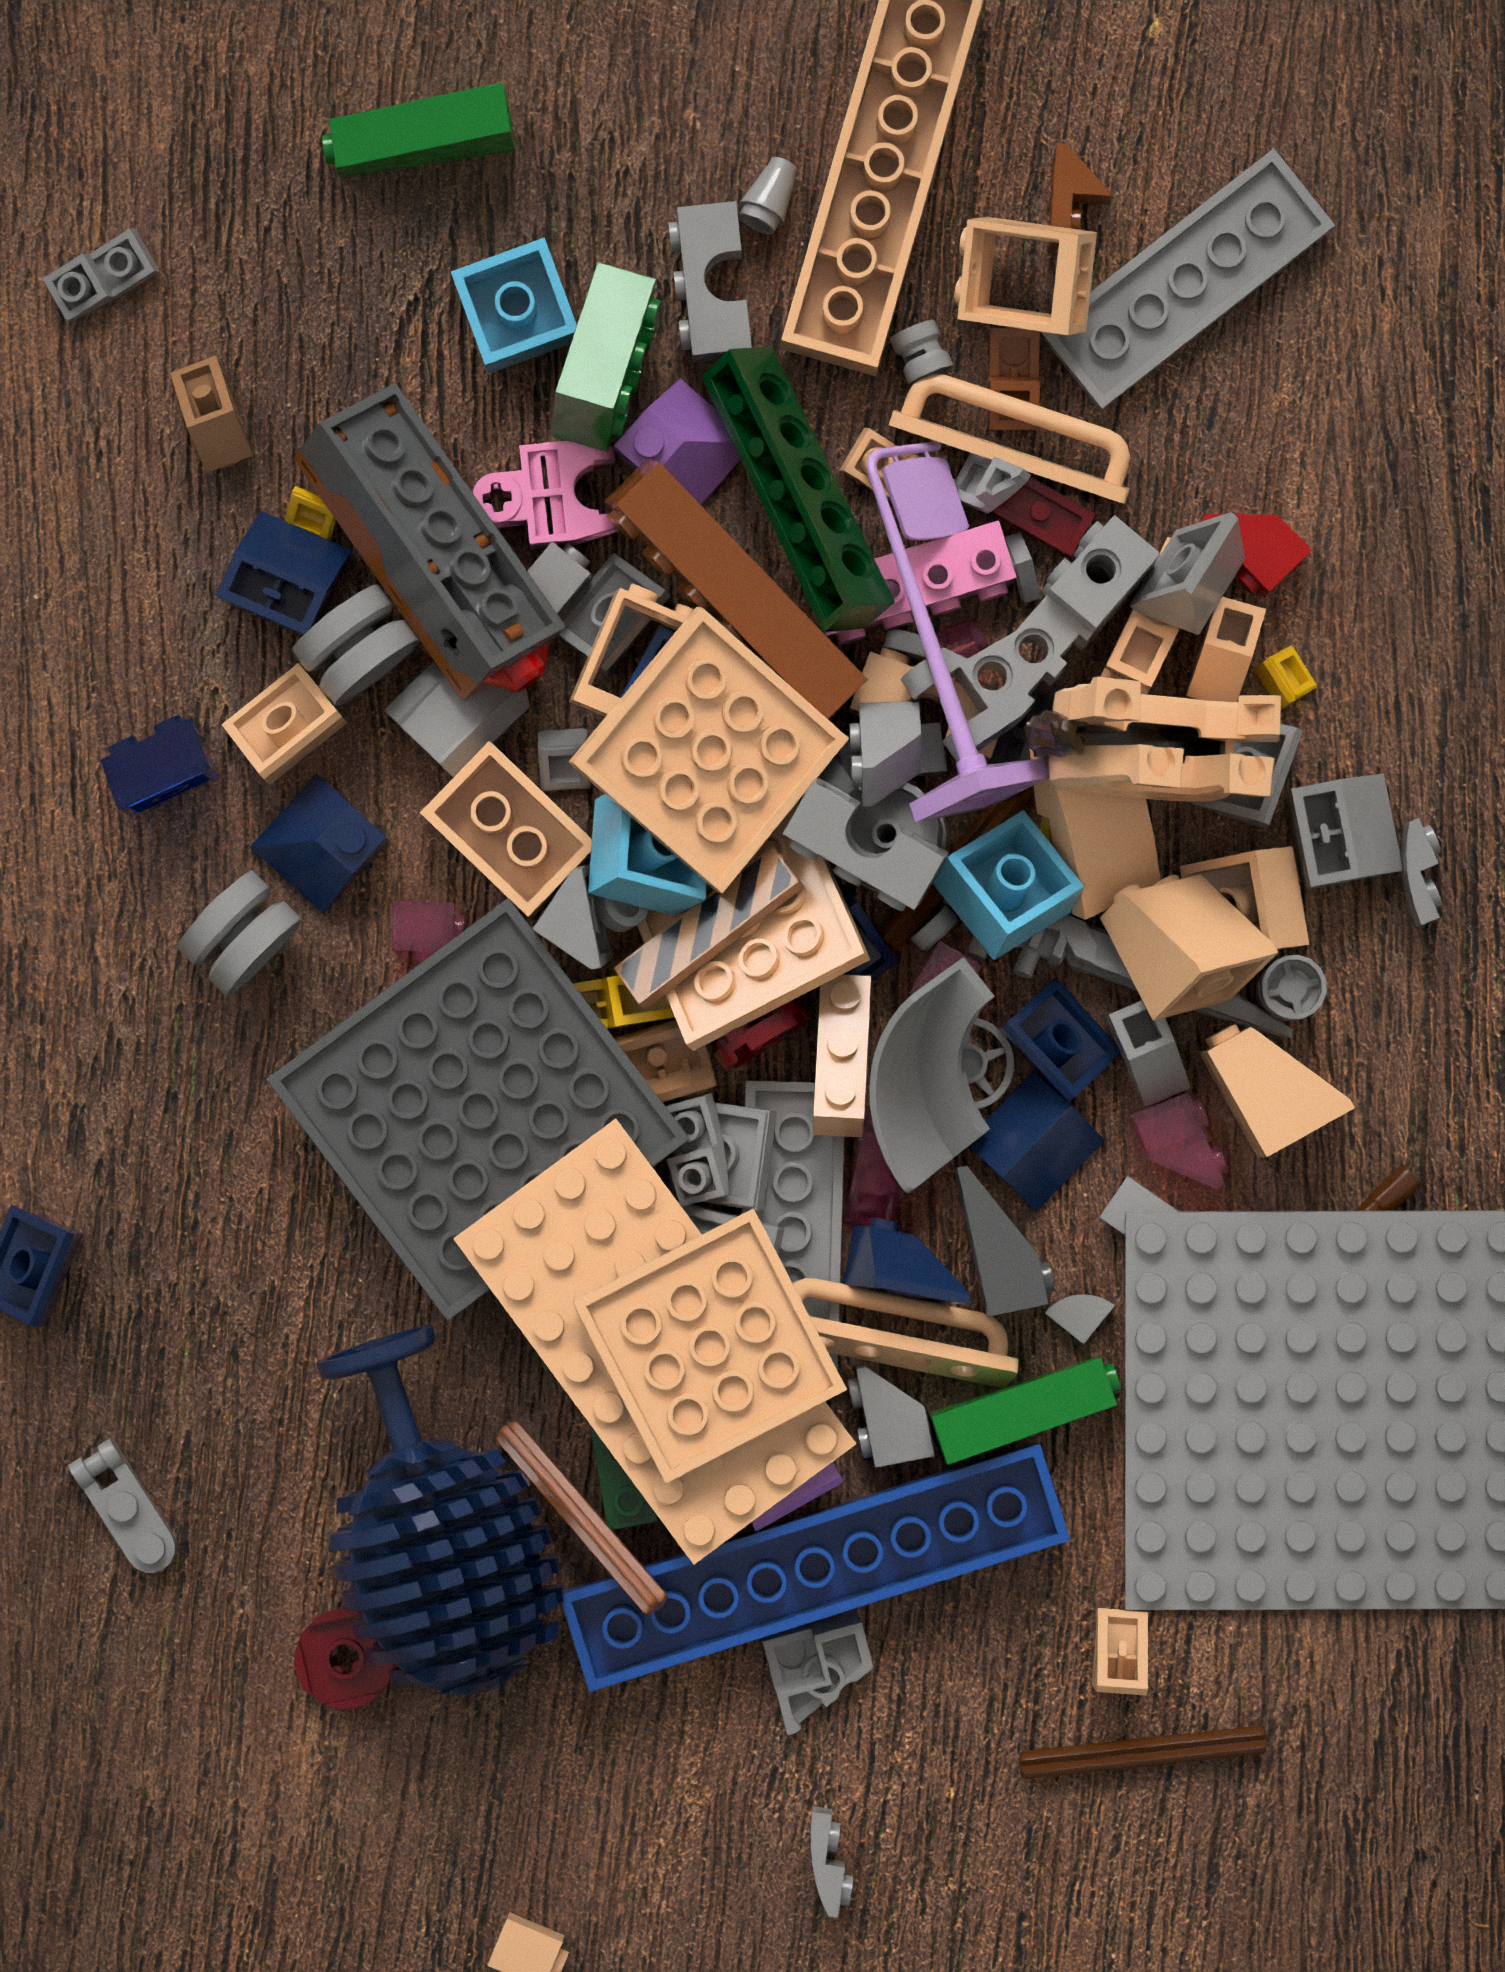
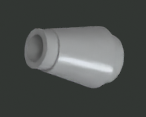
M772 157L769 164L739 202L741 211L738 218L745 226L756 232L772 235L777 227L784 225L795 176L798 172L797 167L783 158Z

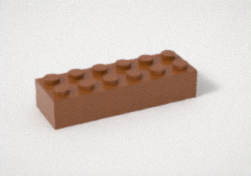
M645 460L604 501L612 510L606 516L607 519L626 538L630 537L634 540L638 537L647 546L641 554L661 574L665 573L667 576L673 573L681 581V584L675 589L694 609L702 607L708 610L721 625L827 719L868 680L660 462Z

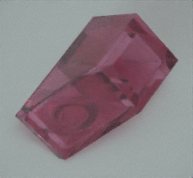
M1187 1092L1129 1115L1148 1162L1210 1189H1218L1225 1186L1221 1175L1229 1173L1219 1146L1216 1145L1211 1148L1209 1146L1203 1129L1209 1127L1210 1122L1200 1099L1191 1101Z
M868 1113L842 1224L851 1226H870L871 1218L894 1221L902 1192L901 1186L885 1161L873 1127L872 1115Z

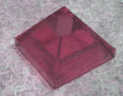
M974 618L967 619L935 633L941 649L944 647L967 659L989 647Z

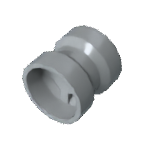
M935 320L924 321L908 327L889 339L894 352L903 358L905 363L903 373L908 385H912L922 376L932 373L942 374L954 366L948 351L941 349L938 342L940 331Z

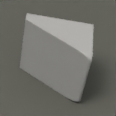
M587 729L546 730L538 733L541 791L591 788V782L569 763V760L588 739Z

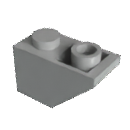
M919 702L859 703V723H849L850 753H859L860 755L851 756L852 786H861L862 807L874 806L921 773Z
M1142 1000L1105 1016L1144 1108L1191 1088L1175 1040L1165 1018L1153 1021Z
M867 1366L855 1367L857 1378L849 1379L848 1384L853 1409L863 1407L867 1427L857 1429L863 1458L873 1456L876 1468L933 1457L934 1452L925 1406Z

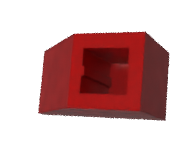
M1206 514L1199 522L1223 514ZM1234 514L1239 519L1245 560L1234 578L1250 594L1253 595L1258 590L1266 597L1312 550L1278 515Z

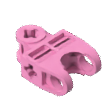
M571 441L519 445L522 470L487 474L476 483L473 489L474 496L497 528L528 525L530 550L547 548L551 542L555 543L558 547L565 546L567 543L578 545L619 531L607 519L606 516L608 514H599V510L583 506L576 498L574 492L578 480L583 475L593 472L594 466L607 465L616 461L615 450L612 446H609L608 452ZM540 457H545L549 489H544ZM500 489L503 497L512 498V501L504 503V511L494 512L492 504H484V500L491 499L492 490ZM545 502H550L553 525V534L551 535L548 532Z

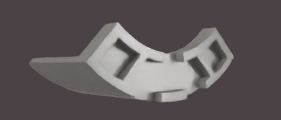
M964 957L918 989L900 1005L882 1032L874 1053L869 1085L873 1127L885 1161L895 1179L906 1193L912 1192L990 1129L982 1118L971 1095L967 1072L962 1070L963 1048L968 1044L970 1032L979 1013L995 996Z

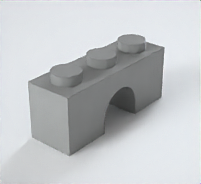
M736 201L677 207L678 222L668 223L671 252L681 251L683 271H674L676 300H686L688 320H679L682 350L692 349L693 363L719 360L729 349L752 348L747 300H720L709 292L705 284L706 276L714 265L722 261L742 259Z
M819 777L813 780L783 832V835L792 839L789 846L808 859L816 861L820 855L834 863L836 867L833 872L856 886H860L863 880L879 889L877 897L887 905L899 911H904L906 906L915 910L923 900L949 852L907 828H904L899 833L893 846L888 851L882 853L865 851L855 842L851 832L853 817L862 802Z

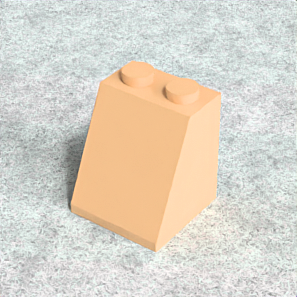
M1200 874L1180 879L1178 875L1168 876L1155 885L1143 889L1139 884L1126 887L1113 897L1115 903L1100 917L1153 1021L1230 1001L1278 954L1275 945Z
M1236 1024L1230 1025L1206 1038L1205 1041L1209 1048L1199 1053L1257 1158L1268 1157L1355 1108L1348 1097L1253 1027L1239 1031Z

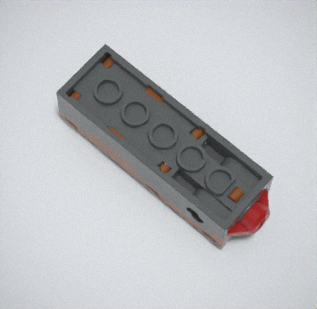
M394 383L319 422L293 459L461 700L465 701L491 685L518 693L539 680L545 674L549 645L566 626L397 384Z

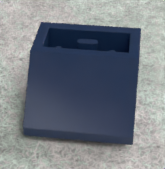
M260 511L237 547L216 593V597L229 606L302 637L323 618L352 550Z

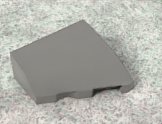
M856 1608L761 1638L787 1735L797 1733L801 1729L800 1723L822 1704L825 1707L829 1706L839 1697L841 1689L845 1685L857 1682L873 1668L863 1624Z

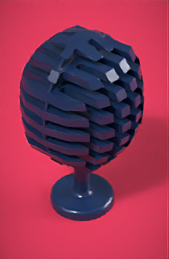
M424 1325L351 1347L316 1362L321 1377L326 1380L341 1379L363 1372L369 1376L392 1447L389 1452L366 1471L369 1472L366 1476H371V1478L360 1491L351 1492L337 1498L336 1514L350 1512L349 1516L354 1515V1520L338 1528V1532L330 1533L329 1552L350 1549V1554L343 1557V1561L336 1562L333 1569L337 1581H353V1585L350 1586L351 1590L343 1591L341 1597L346 1610L362 1612L360 1615L361 1619H355L351 1624L356 1639L375 1638L376 1642L372 1643L374 1647L365 1648L362 1653L373 1666L395 1664L398 1666L388 1671L397 1685H426L441 1691L436 1694L471 1695L489 1692L502 1686L529 1665L523 1664L527 1659L522 1658L525 1652L534 1649L535 1644L546 1643L558 1637V1622L543 1623L544 1619H538V1616L556 1608L557 1603L564 1602V1583L542 1585V1583L553 1578L552 1574L559 1573L560 1565L557 1554H539V1551L545 1549V1545L551 1544L552 1538L547 1525H531L530 1523L535 1520L534 1516L541 1515L542 1513L537 1496L517 1498L515 1495L523 1491V1487H529L531 1481L520 1470L498 1473L494 1468L505 1464L506 1461L497 1449L469 1452L453 1445L458 1442L421 1440L397 1364L399 1360L420 1353L434 1344L436 1336L433 1326Z

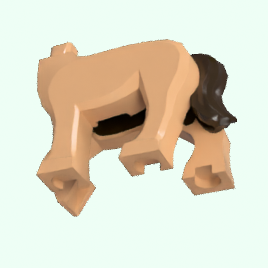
M1093 677L1090 684H1078L1074 688H1064L1055 692L1052 711L1045 710L1040 716L1031 717L1023 730L1028 739V748L1033 751L1034 757L1049 758L1050 784L1057 789L1100 795L1185 802L1215 801L1226 798L1229 794L1269 797L1271 796L1274 758L1233 754V750L1237 742H1279L1281 696L1242 695L1239 696V702H1222L1141 694V681Z

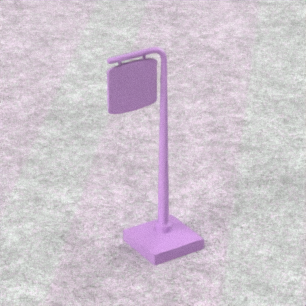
M937 441L880 448L873 451L867 461L869 480L959 761L955 764L958 771L957 776L909 803L915 823L986 809L1050 778L1045 758L987 765L984 754H978L877 471V462L881 458L892 457L894 463L882 468L881 472L903 537L906 539H940L968 529L969 524L948 462L943 458L930 457L929 452L941 449V444ZM918 453H924L925 456L920 458L905 459L899 461L897 457Z

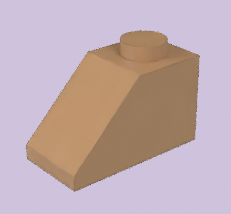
M217 356L171 372L170 375L188 432L206 473L219 468L233 466L240 460L253 456L245 429Z

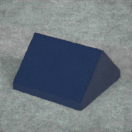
M1056 977L999 1028L1007 1040L1048 1085L1068 1102L1078 1095L1120 1054L1117 1044Z
M1032 1072L985 1121L990 1129L969 1145L968 1148L1037 1212L1105 1140L1068 1101Z
M11 1205L0 1231V1311L36 1328L46 1326L83 1233Z

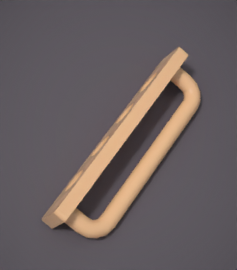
M932 373L922 376L915 381L907 393L902 411L893 410L889 422L890 426L991 460L996 457L1021 467L1027 472L1125 504L1130 490L1128 487L1123 486L1129 468L1130 453L1128 445L1119 434L1110 429L945 374ZM939 393L1103 448L1110 454V462L1105 477L1102 479L922 419L920 417L926 399L930 394Z
M804 1278L793 1283L802 1303L806 1298H815L983 1333L987 1337L989 1344L988 1352L810 1316L828 1353L1000 1388L1006 1387L1018 1374L1019 1359L1007 1356V1333L1003 1325L993 1316L989 1317L983 1312L817 1278Z

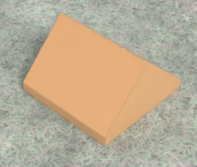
M297 663L225 721L222 726L259 775L271 785L347 724V721L332 705L300 663Z

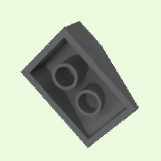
M968 1166L954 1168L985 1314L990 1317L1049 1304L1046 1293L1055 1292L1049 1262L1039 1261L1036 1251Z

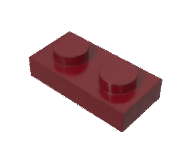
M1032 477L1009 499L990 512L995 517L1070 559L1096 515L1091 510Z

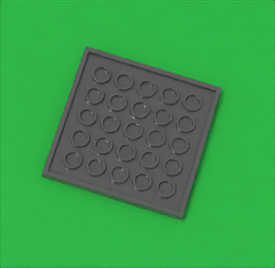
M509 898L267 1078V1081L447 1321L490 1290L453 1239L614 1119L619 1121L652 1167L689 1140V1137Z

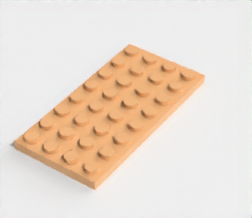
M614 1119L453 1239L694 1565L855 1446L856 1442L825 1401L686 1474L665 1483L573 1301L702 1234L619 1121Z

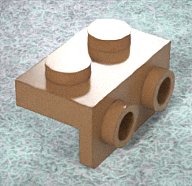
M676 1020L614 1038L661 1102L678 1097L684 1099L695 1098L705 1093L708 1088L717 1085L706 1045L692 1051L686 1045Z

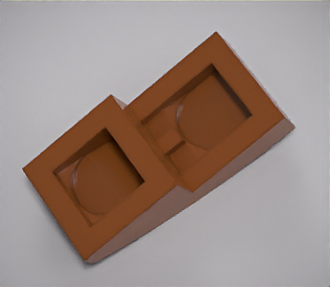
M990 324V390L1039 406L1040 331ZM989 410V430H1039L1038 426Z

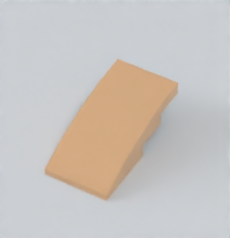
M1030 749V758L1039 759L1037 757H1034V753ZM1045 758L1049 768V758ZM1050 778L1034 785L1037 814L1050 819L1054 849L1085 886L1072 909L1073 915L1086 920L1109 909L1115 903L1113 897L1122 889L1135 884H1139L1143 889L1151 887L1161 880L1155 838L1146 799L1061 790L1050 784Z

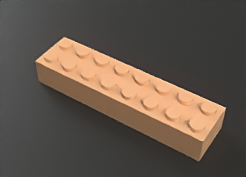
M879 0L781 339L782 350L869 375H877L984 0Z

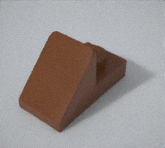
M1056 143L1053 157L1049 225L1080 230L1081 208H1072V203L1110 205L1113 196L1067 143ZM1048 242L1047 250L1058 251L1059 243Z

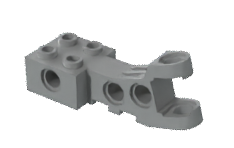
M1114 515L1105 526L1097 521L1078 543L1080 546L1073 554L1076 560L1071 563L1064 558L1046 580L1048 583L1041 591L1045 598L1015 632L968 659L944 647L941 649L951 678L956 677L980 712V714L967 721L977 751L1020 723L1031 710V705L1035 702L1030 696L1031 693L1041 682L1049 688L1052 686L1067 665V662L1062 659L1073 645L1081 651L1085 649L1143 583L1161 553L1117 516ZM1088 575L1098 576L1104 584L1095 583ZM1028 642L1037 644L1043 650L1044 660L1039 663L1025 661L1020 656L1019 646ZM927 658L900 679L915 701L918 700V697L924 691L935 685ZM983 670L996 671L1002 677L1003 687L998 690L983 688L978 681V673ZM949 734L943 740V743L956 762H958L959 758L952 736Z

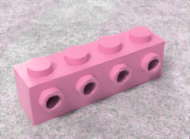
M999 521L905 549L927 610L931 609L933 616L942 615L961 608L959 600L978 594L980 602L1008 594L1007 585L1013 584L1017 578ZM893 553L875 558L895 603L866 628L883 623L885 631L913 623L912 611ZM866 628L824 632L829 640L836 638L837 644L843 645L865 638L864 629Z

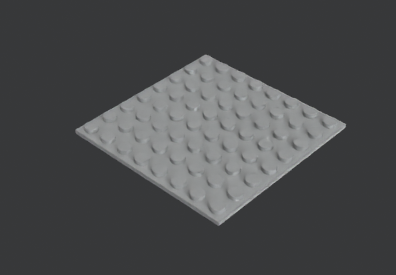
M1505 1210L1125 1212V1610L1505 1609Z

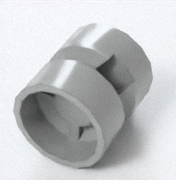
M1286 955L1267 964L1260 972L1256 982V998L1262 1010L1280 1021H1296L1315 1013L1323 1004L1327 993L1326 978L1321 967L1312 959L1301 955Z

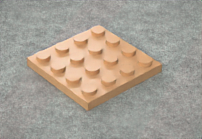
M696 607L569 760V763L718 893H723L807 791L811 782L821 774L849 738L704 608Z
M801 798L745 866L773 845L804 888L666 994L685 1043L692 1051L871 960L828 860L820 855L816 861L802 856L789 846L792 839L783 835L785 828L801 802ZM708 884L706 885V896L714 891ZM649 909L647 917L641 924L637 925L644 943H647L688 910L673 916Z
M754 1208L573 1301L665 1483L686 1474L847 1390Z

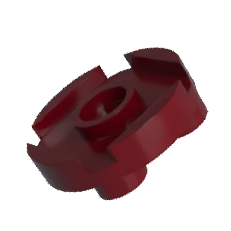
M791 1000L760 1016L755 1020L757 1024L753 1027L749 1022L724 1035V1038L714 1044L717 1050L714 1055L724 1072L729 1071L733 1065L738 1067L783 1040L784 1032L791 1028L796 1032L806 1025L810 1019L801 1004H795Z
M345 1608L332 1609L316 1617L302 1632L294 1655L295 1671L303 1689L311 1696L313 1695L319 1702L340 1710L355 1709L373 1701L389 1684L391 1675L388 1671L395 1667V1664L373 1666L362 1654L365 1648L374 1647L372 1643L376 1642L375 1638L356 1639L351 1624L353 1620L361 1619L360 1615L362 1612L349 1611ZM346 1644L349 1651L358 1652L359 1660L353 1662V1671L344 1672L341 1665L333 1666L331 1662V1657L338 1654L339 1645Z

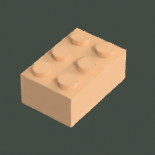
M490 741L420 812L429 823L530 920L558 892L570 872L591 858L592 839Z

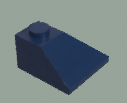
M316 774L250 848L319 911L325 914L386 847L390 840Z
M871 1218L870 1226H853L843 1284L934 1303L969 1305L970 1294L916 1235L900 1232L901 1223Z

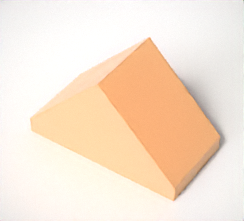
M1098 1608L1092 1686L1096 1692L1147 1696L1148 1612Z

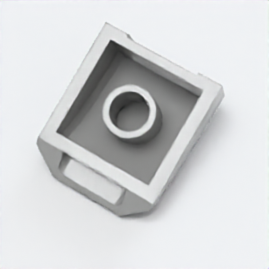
M433 661L384 711L454 778L488 741L494 745L522 717L530 706L526 689L515 693L494 685L462 701L438 665Z

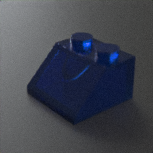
M180 715L171 717L155 725L153 728L156 734L138 742L136 737L132 736L108 748L111 755L100 761L114 801L120 812L133 817L221 776L199 727L192 718L183 721Z

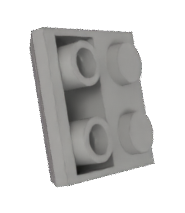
M1384 773L1293 788L1285 793L1304 890L1403 871Z

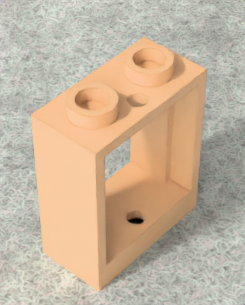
M992 217L968 219L967 227L962 231L959 243L960 254L964 258L962 276L958 279L954 292L955 304L959 306L957 319L1061 335L1086 332L1097 232ZM996 234L1059 243L1051 314L989 305Z
M631 584L628 591L622 588L617 589L569 702L606 717L621 699L592 686V683L624 608L674 630H678L694 609L677 604L673 611L656 603L659 597L658 594L635 584Z

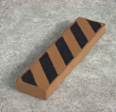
M772 845L745 866L723 893H718L715 890L706 896V900L693 906L615 966L614 969L638 1004L646 1010L797 894L804 886Z

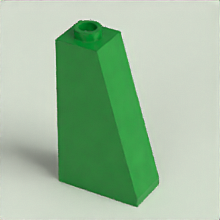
M504 83L481 86L329 119L331 134L322 135L326 164H335L339 177L515 151Z
M1096 1356L928 1413L943 1458L947 1465L1116 1406L1114 1394L1122 1392L1113 1363L1104 1366L1102 1358Z

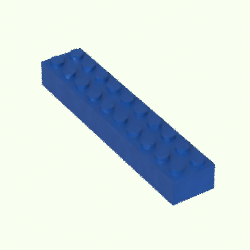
M1038 1441L781 1521L758 1531L753 1530L731 1537L694 1565L685 1552L645 1564L643 1567L667 1594V1599L662 1608L650 1615L644 1614L611 1575L564 1590L562 1607L588 1690L592 1692L1070 1541V1537L1041 1445Z

